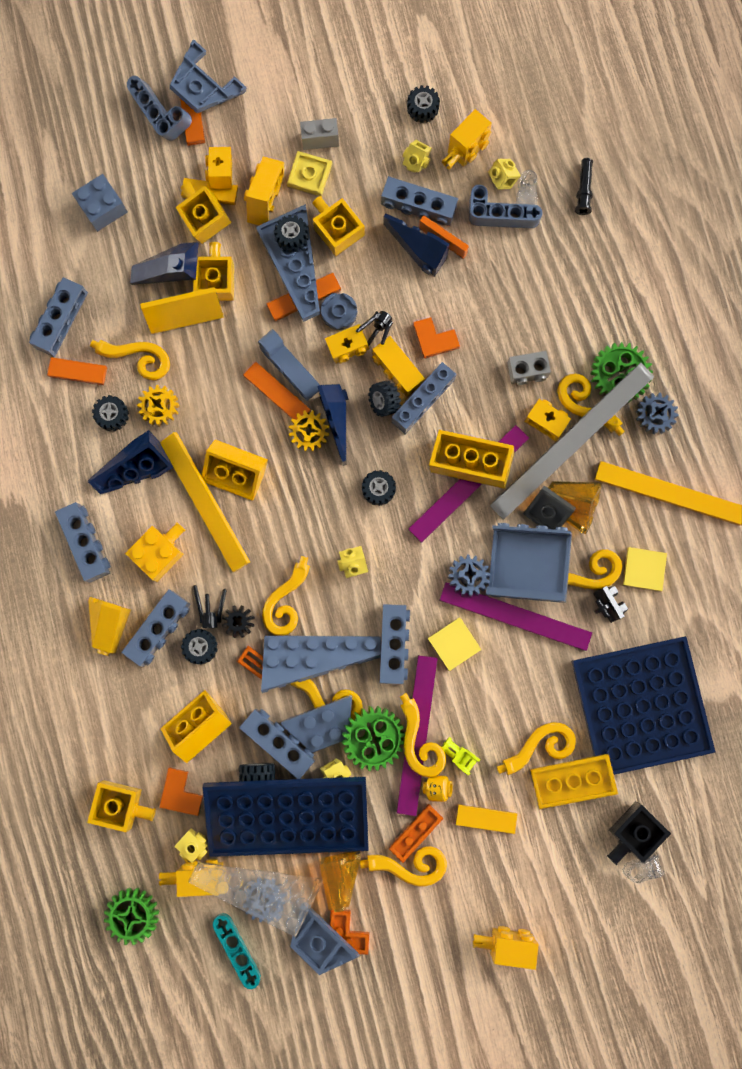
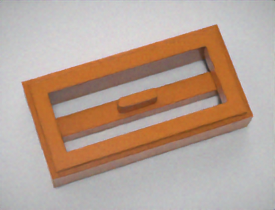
M247 646L237 662L262 680V674L245 663L243 659H248L262 670L263 665L247 653L251 652L262 661L263 656L250 646Z

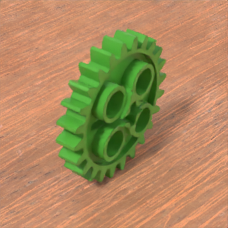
M623 342L618 347L613 343L611 348L606 346L604 351L601 350L598 353L599 356L594 358L596 363L591 365L595 370H592L590 375L595 376L591 382H597L595 389L601 388L599 395L610 392L615 387V382H620L635 368L627 370L625 374L622 373L611 381L607 380L614 377L618 372H623L633 364L637 366L639 363H642L647 369L650 368L652 363H646L649 357H642L644 351L638 353V346L631 349V343L624 347ZM621 357L626 358L628 360V364L623 363ZM605 366L611 367L613 372H607ZM647 383L633 398L637 400L639 394L643 395L645 393L644 389L647 390L650 385Z
M369 706L368 712L361 708L362 714L359 715L354 712L356 718H348L351 724L344 725L348 732H343L342 735L347 739L341 742L343 745L348 746L343 750L345 753H349L347 757L349 760L353 759L352 763L354 765L359 763L361 769L365 765L368 771H371L372 766L378 771L379 765L386 769V762L393 764V757L399 759V756L396 754L397 751L403 752L399 746L404 744V740L401 737H404L405 733L400 731L404 726L398 724L400 719L398 717L394 718L395 714L393 712L388 714L387 708H384L382 712L379 706L376 707L375 711ZM383 721L382 728L375 729L376 724ZM368 722H370L371 730L376 736L375 741L380 749V754H377L376 746L371 741L373 737L367 727ZM365 729L364 736L357 737L358 731ZM389 739L390 744L387 747H382V743ZM372 747V752L369 755H364L365 749Z

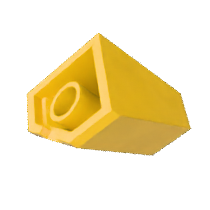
M89 597L92 647L98 649L97 653L102 655L116 654L131 609Z

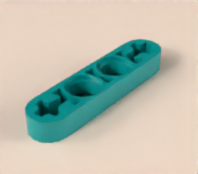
M221 913L214 919L213 929L243 986L247 989H254L260 983L261 974L233 920L228 914ZM219 919H221L222 921H227L225 925L227 931L232 929V931L228 932L225 936L222 935L225 933L224 927L218 926L220 922ZM228 937H235L238 944L235 947L228 946ZM238 955L246 956L247 963L245 965L237 963L236 957ZM249 966H251V968H249L250 975L256 976L254 983L252 981H247V971L242 973V971L246 970Z

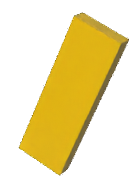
M184 178L183 184L190 182L196 192L203 186H206L213 192L219 203L236 205L238 185H232V189H210L209 181ZM181 191V197L187 198L184 192Z
M458 804L455 824L515 834L517 813Z

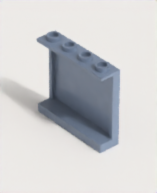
M498 523V526L493 525L491 575L489 577V586L486 588V595L566 603L572 540L571 531H568L566 527H556V530H551L547 526L540 525L536 526V528H529V525L517 524V527H509L510 524Z

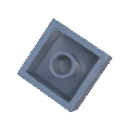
M103 174L72 193L97 232L128 213L123 202Z

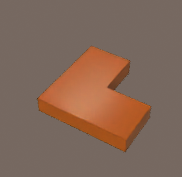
M431 317L413 322L424 358L460 348L455 329L436 334Z
M168 768L159 808L199 816L203 795L185 791L189 771Z
M331 909L330 926L359 954L368 955L370 932L350 931L351 910Z

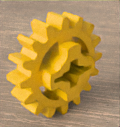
M156 385L155 389L149 386V392L142 391L145 396L138 398L142 403L137 404V407L142 409L139 411V414L143 416L142 419L145 422L149 420L152 426L156 422L160 427L161 422L168 425V419L174 421L172 415L178 414L175 408L180 407V405L176 402L178 398L176 395L173 396L174 392L172 390L168 391L166 386H163L161 389L159 385ZM154 402L160 404L163 410L161 408H158Z
M304 410L303 416L297 413L298 419H291L294 425L288 427V429L293 430V432L289 433V437H294L291 442L292 444L297 442L298 449L303 446L305 452L307 448H310L313 452L315 446L319 449L321 448L320 442L326 443L324 436H329V433L325 432V430L329 429V425H324L326 419L321 420L320 413L315 416L313 410H311L310 414H307L306 410ZM307 419L305 424L298 425L302 420ZM314 420L319 423L321 429L314 425ZM308 427H311V430L314 431V433L312 432L310 433V435H306V431L303 430H306ZM296 433L303 436V442L297 437ZM314 437H320L316 442L310 443V440Z

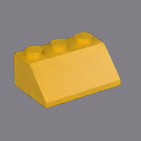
M214 440L206 450L202 478L205 483L253 501L265 474L268 459Z
M204 690L161 728V731L172 752L185 763H188L232 723L211 695Z

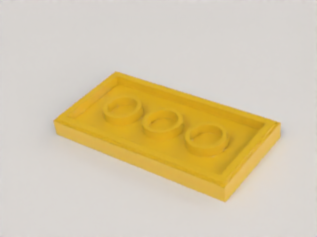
M215 287L140 304L151 334L224 318Z
M609 754L530 769L539 809L618 794Z

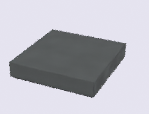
M543 486L523 514L540 526H547L548 529L556 530V527L564 525L576 507L546 486Z

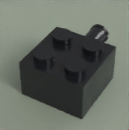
M635 801L609 829L619 840V844L607 857L617 866L629 852L644 863L671 833L642 804Z

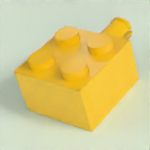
M476 109L450 134L448 155L442 160L444 167L448 164L447 169L449 170L456 162L460 163L463 167L468 162L471 163L476 158L477 153L480 150L483 151L489 144L488 139L491 134L492 123Z
M186 182L181 186V190L187 199L175 208L194 238L203 244L232 223L213 192L206 186H203L197 192L190 182Z
M321 196L312 202L313 206L320 213L312 219L314 230L335 256L365 236L364 224L343 198L330 207Z
M210 242L209 257H198L196 280H193V292L215 287L219 301H234V263L232 257H220L221 244L219 242Z
M178 522L166 534H162L157 528L151 526L125 554L153 581L158 582L184 555L174 545V541L186 530Z
M103 780L97 783L87 823L128 832L132 829L135 817L153 821L156 809L139 805L142 789Z
M208 859L206 863H198V860H195L193 863L188 861L176 872H160L159 879L161 881H159V885H177V897L218 895L224 887L223 862H218V859Z
M498 926V929H492V937L473 935V948L489 949L494 964L536 970L539 944L529 930L518 929L517 932L510 931V928L505 926Z

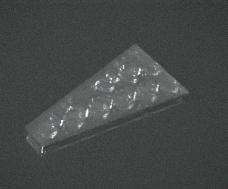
M198 862L188 882L296 937L324 879Z

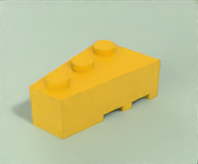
M263 157L260 164H257L255 176H252L250 180L249 190L246 189L244 194L247 208V223L261 225L269 221V211L273 212L274 210L272 203L275 196L279 194L284 178V162Z

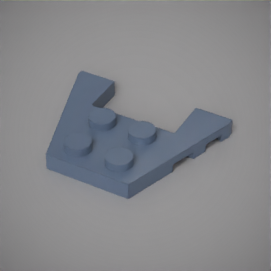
M192 40L181 66L177 69L170 83V89L196 113L244 94L247 87L236 77H233L221 88L196 65L206 55V50L195 40Z

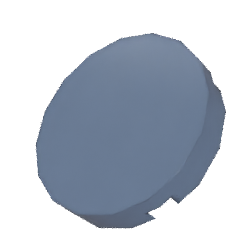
M333 293L322 302V320L331 329H347L356 320L358 313L357 305L349 295Z

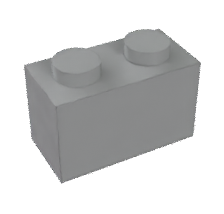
M337 118L300 122L303 150L339 146Z

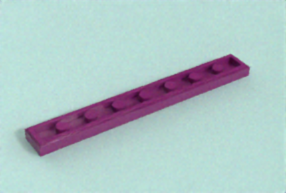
M515 425L499 443L513 445L515 453L529 437ZM459 479L408 530L422 543L482 484Z
M445 582L439 601L584 651L588 649L593 632L482 594L477 596L473 592L472 596L469 597L468 593L465 592L461 596L460 590L454 591L455 585L450 586V583Z
M418 655L412 699L414 698L418 706L420 722L414 750L418 761L423 765L424 761L419 757V750L427 741L438 658ZM405 754L397 813L416 816L422 776L411 769Z

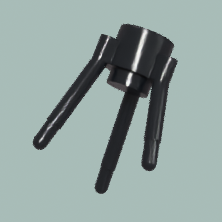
M376 311L369 320L356 330V333H359L374 321L376 329L367 341L368 346H370L378 332L385 329L381 340V345H384L390 327L393 324L390 314L385 311Z
M194 585L193 589L202 628H218V623H221L227 590L223 589L216 616L215 612H210L209 594H205L206 613L203 614L197 585Z

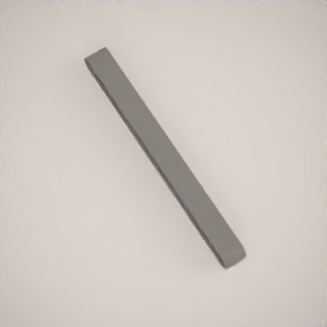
M639 363L512 483L490 507L502 519H505L654 378V375L642 363Z

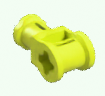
M448 737L441 746L445 754L452 758L451 761L468 776L471 774L470 770L475 763L480 761L468 749L456 745L451 737Z

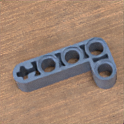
M131 76L128 79L127 88L160 136L173 141L191 125L192 118L188 112L178 106H174L167 112L149 84L138 76Z
M476 185L472 188L469 200V221L475 226L535 228L539 225L543 212L538 205L488 203V191L485 186ZM475 195H480L482 198H476ZM475 212H479V213H481L482 215H481V216H476L474 213H475ZM493 213H498L500 216L495 217ZM511 214H516L518 218L512 217Z
M273 329L258 341L264 355L305 400L308 401L318 392L320 384L284 346L283 340Z

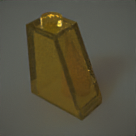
M552 481L548 488L576 507L566 522L581 533L587 534L594 518L592 516L599 502L602 483Z
M361 851L321 857L320 870L329 910L341 912L346 910V907H349L361 859Z

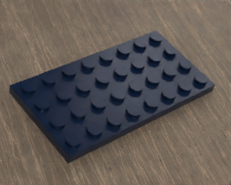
M366 777L203 783L209 857L369 851Z

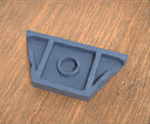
M352 695L283 720L281 725L312 753L347 739L343 737L342 733L348 732L344 725H350L348 718H351Z
M305 901L299 903L298 920L295 921V933L292 936L290 947L318 975L360 956Z

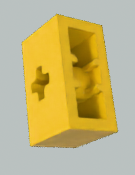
M209 147V155H205L206 167H208V170H205L206 181H209L210 189H232L231 147Z
M360 324L325 338L335 364L338 362L340 364L345 363L350 357L355 355H364L370 349L363 331L361 330L359 333H356ZM347 343L350 344V348L346 347Z
M538 399L524 422L552 440L557 441L571 418L568 417L565 411L552 407L549 401ZM548 416L551 417L550 421L546 420Z

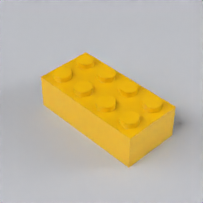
M439 430L429 463L431 473L505 489L514 456V446Z

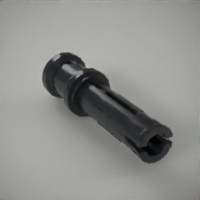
M583 158L581 160L580 188L576 194L578 202L575 208V213L579 215H588L592 212L590 203L593 198L591 191L593 159Z

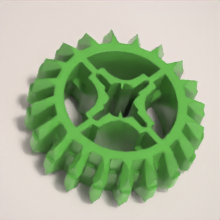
M128 888L126 893L121 890L118 892V896L114 895L112 901L107 903L109 909H106L104 914L109 917L104 919V923H109L110 925L106 927V931L112 929L113 932L110 937L113 938L117 935L118 943L124 939V945H127L130 940L132 945H136L137 940L142 943L145 937L149 938L152 935L151 931H155L156 926L154 924L159 921V918L155 917V915L159 914V910L153 909L157 902H150L153 895H150L148 898L145 897L147 891L144 890L139 894V888H135L133 892L131 888ZM131 901L128 909L118 910L122 902ZM139 904L144 908L146 913L140 911ZM130 912L134 914L133 916H135L133 920H131L128 916ZM118 920L124 923V928L120 925ZM136 923H146L143 929L132 931Z

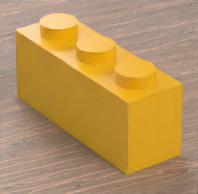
M391 336L386 338L384 345L380 343L372 349L373 361L377 366L381 365L383 367L385 376L395 382V387L398 388L397 391L401 395L404 393L408 397L425 381L423 375Z

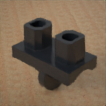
M605 586L593 593L597 599L595 602L599 607L594 610L596 614L601 612L604 618L607 617L610 623L625 617L624 613L628 610V607L623 601L617 604L614 597L618 595V590L615 586Z

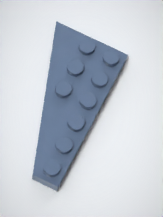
M305 204L256 227L303 322L320 314ZM288 215L292 217L296 215L298 219L301 217L307 225L309 239L306 246L303 245V249L298 248L297 252L294 250L288 252V249L284 251L276 242L274 234L275 224L278 225L277 221L279 219L282 221L284 216L288 218Z
M265 636L261 692L265 693L276 687L282 688L286 684L296 681L301 682L328 674L329 671L341 670L349 665L361 664L381 658V637Z

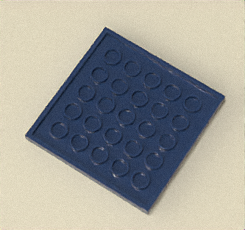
M686 636L571 661L593 755L609 754L614 775L716 753Z

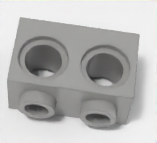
M547 351L509 357L507 362L511 384L524 385L532 380L542 382L551 373ZM534 365H540L543 370L537 371ZM522 368L524 374H518L515 369Z

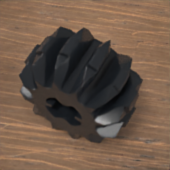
M234 605L232 606L233 613L227 609L226 613L229 617H222L223 620L228 622L222 624V627H229L226 634H230L233 631V638L238 636V632L240 637L244 638V630L250 634L251 631L248 629V626L255 627V624L249 623L255 617L248 616L251 613L250 609L244 612V606L241 605L238 611ZM240 617H242V625L235 626V618L240 619Z

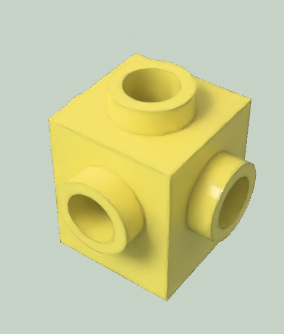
M418 140L413 141L403 153V165L411 172H420L422 169H426L430 162L428 157L432 148Z
M497 159L488 171L492 182L498 190L511 189L521 177L515 167V163L511 159Z
M361 546L339 552L341 559L337 560L340 571H344L346 578L368 572Z
M337 758L320 768L324 778L351 776L347 765L343 766L342 762Z
M192 828L174 846L180 851L179 855L181 858L191 863L196 859L200 861L208 852L205 850L208 846L207 838L201 832L196 833Z

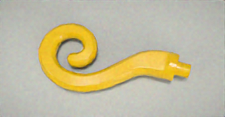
M92 340L90 347L95 349L96 354L106 358H120L138 352H149L156 355L160 360V367L154 372H149L145 368L148 363L153 364L155 362L154 357L150 355L141 357L137 364L139 374L148 380L161 379L168 373L170 368L168 354L160 346L153 343L135 342L116 346L103 340L99 342Z
M569 374L563 377L558 384V398L568 411L583 417L592 408L574 403L568 396L567 388L572 383L581 384L583 391L573 390L571 396L577 401H582L590 395L591 384L583 375ZM616 415L604 424L610 433L615 431L618 436H621L625 432L621 428L623 423Z
M598 550L589 559L590 570L596 575L605 574L607 568L599 567L597 562L600 558H607L612 565L611 572L601 579H589L569 573L568 585L584 589L609 587L619 578L622 571V561L611 550Z
M301 556L300 562H295L290 579L278 587L264 604L262 611L263 624L275 636L288 635L297 626L298 616L294 608L283 605L276 610L275 617L278 619L283 614L289 615L290 621L285 626H278L273 622L272 612L280 599L297 589L306 579L310 566L307 565L308 557Z
M311 679L291 683V686L304 691L308 695L315 708L325 705L315 683ZM351 690L338 691L333 696L332 702L352 695L353 708L351 718H356L354 712L361 715L363 705L360 697Z
M407 693L400 696L403 702L400 706L407 720L404 738L406 760L411 769L418 775L435 777L445 767V752L437 743H425L419 750L420 759L427 761V753L434 751L437 755V761L430 767L423 766L418 761L414 745L420 722V714L414 698L410 700Z
M551 722L540 726L527 739L517 755L503 760V764L497 766L498 773L506 772L507 775H511L521 770L530 760L539 741L550 733L562 734L566 740V746L561 751L555 750L554 744L558 742V737L551 736L545 743L546 752L554 759L568 757L574 751L576 745L574 732L565 724Z
M425 846L416 852L413 863L418 871L428 872L430 867L422 863V858L426 855L434 857L436 869L428 875L412 874L393 859L383 855H367V860H360L361 869L369 868V872L388 871L408 884L423 887L435 884L443 877L446 872L447 861L439 849Z

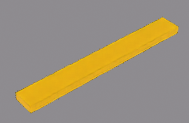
M173 432L162 440L160 444L232 572H236L250 563L179 435L177 432Z
M599 462L594 478L596 481L729 523L742 525V505L606 462Z

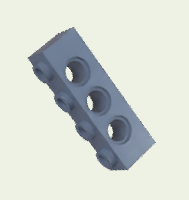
M389 176L381 195V205H384V207L400 210L407 215L413 214L419 218L426 216L442 226L451 225L458 203V198ZM404 196L405 199H399L397 197ZM420 201L423 204L417 205L415 202ZM439 207L440 210H434L432 208Z
M64 277L61 282H58L53 297L47 303L46 311L38 320L36 330L30 335L29 343L35 349L50 356H56L88 294L82 285ZM65 298H69L66 303H62ZM57 314H60L58 319H54ZM52 330L50 335L45 336L47 331Z
M442 362L392 416L391 423L406 435L455 381L456 373Z
M75 502L55 511L83 580L91 583L111 574L108 569L111 568L110 563L106 557H103L101 552L103 550L102 544L94 536L96 530L93 524L88 522L87 516L89 514L85 506ZM80 520V527L74 529V523ZM87 537L88 543L86 546L82 547L81 541L83 538ZM94 554L96 557L95 562L89 564L88 559Z
M168 589L121 653L141 667L148 666L155 657L153 655L157 649L160 650L165 645L167 635L169 633L172 634L178 627L177 622L181 617L184 618L188 614L190 603L174 591ZM169 608H172L174 610V615L172 618L168 619L166 617V611ZM160 624L162 631L157 635L154 632V627ZM145 640L150 642L148 650H144L142 647V643Z
M383 604L380 683L403 684L404 680H407L408 668H404V660L408 661V649H405V641H409V629H406V621L410 622V610H406L407 605ZM396 619L401 622L399 630H393L390 627L392 620ZM392 639L400 641L401 646L398 650L390 648L389 643ZM392 658H396L400 662V666L396 670H392L388 665Z
M254 709L239 728L292 775L300 779L315 762L313 758L315 754L308 748L303 749L298 745L300 741L292 734L290 736L283 732L285 728L278 722L273 723L268 719L270 715L266 711ZM261 724H266L269 727L267 735L260 733L259 727ZM276 737H281L284 740L282 748L274 745ZM291 750H296L299 753L298 760L293 761L289 758Z

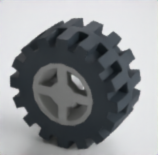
M420 85L419 89L415 87L414 91L411 90L407 100V112L410 114V117L415 118L414 121L416 122L420 120V123H423L424 120H426V123L430 119L433 120L439 111L440 98L438 93L435 92L434 88L429 89L427 85L426 88Z
M288 215V218L284 216L282 221L280 219L277 221L278 225L275 224L274 234L280 248L282 247L284 251L288 249V252H292V250L297 252L298 248L303 249V245L306 246L309 239L308 229L301 217L298 219L296 215L294 217Z
M382 381L373 384L369 388L368 396L370 399L368 400L371 402L370 407L373 408L374 413H377V416L384 417L394 414L401 406L399 404L401 402L399 398L400 393L397 392L398 388L394 387L393 382Z
M108 395V397L103 396L102 400H97V404L94 403V409H92L93 419L101 428L107 431H116V429H122V425L125 426L127 424L126 420L129 419V411L125 403L118 397H113L112 395Z
M375 470L372 473H368L362 483L363 496L372 505L382 506L393 499L396 492V483L393 477L388 472H383V470Z
M202 629L192 630L183 638L181 645L182 654L191 663L206 664L216 656L218 643L215 636L209 631Z
M274 763L239 765V781L275 780Z

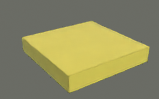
M297 151L287 181V187L322 197L332 167V161Z
M628 547L623 586L661 592L663 590L667 553Z
M461 618L456 619L428 638L448 671H451L482 650Z

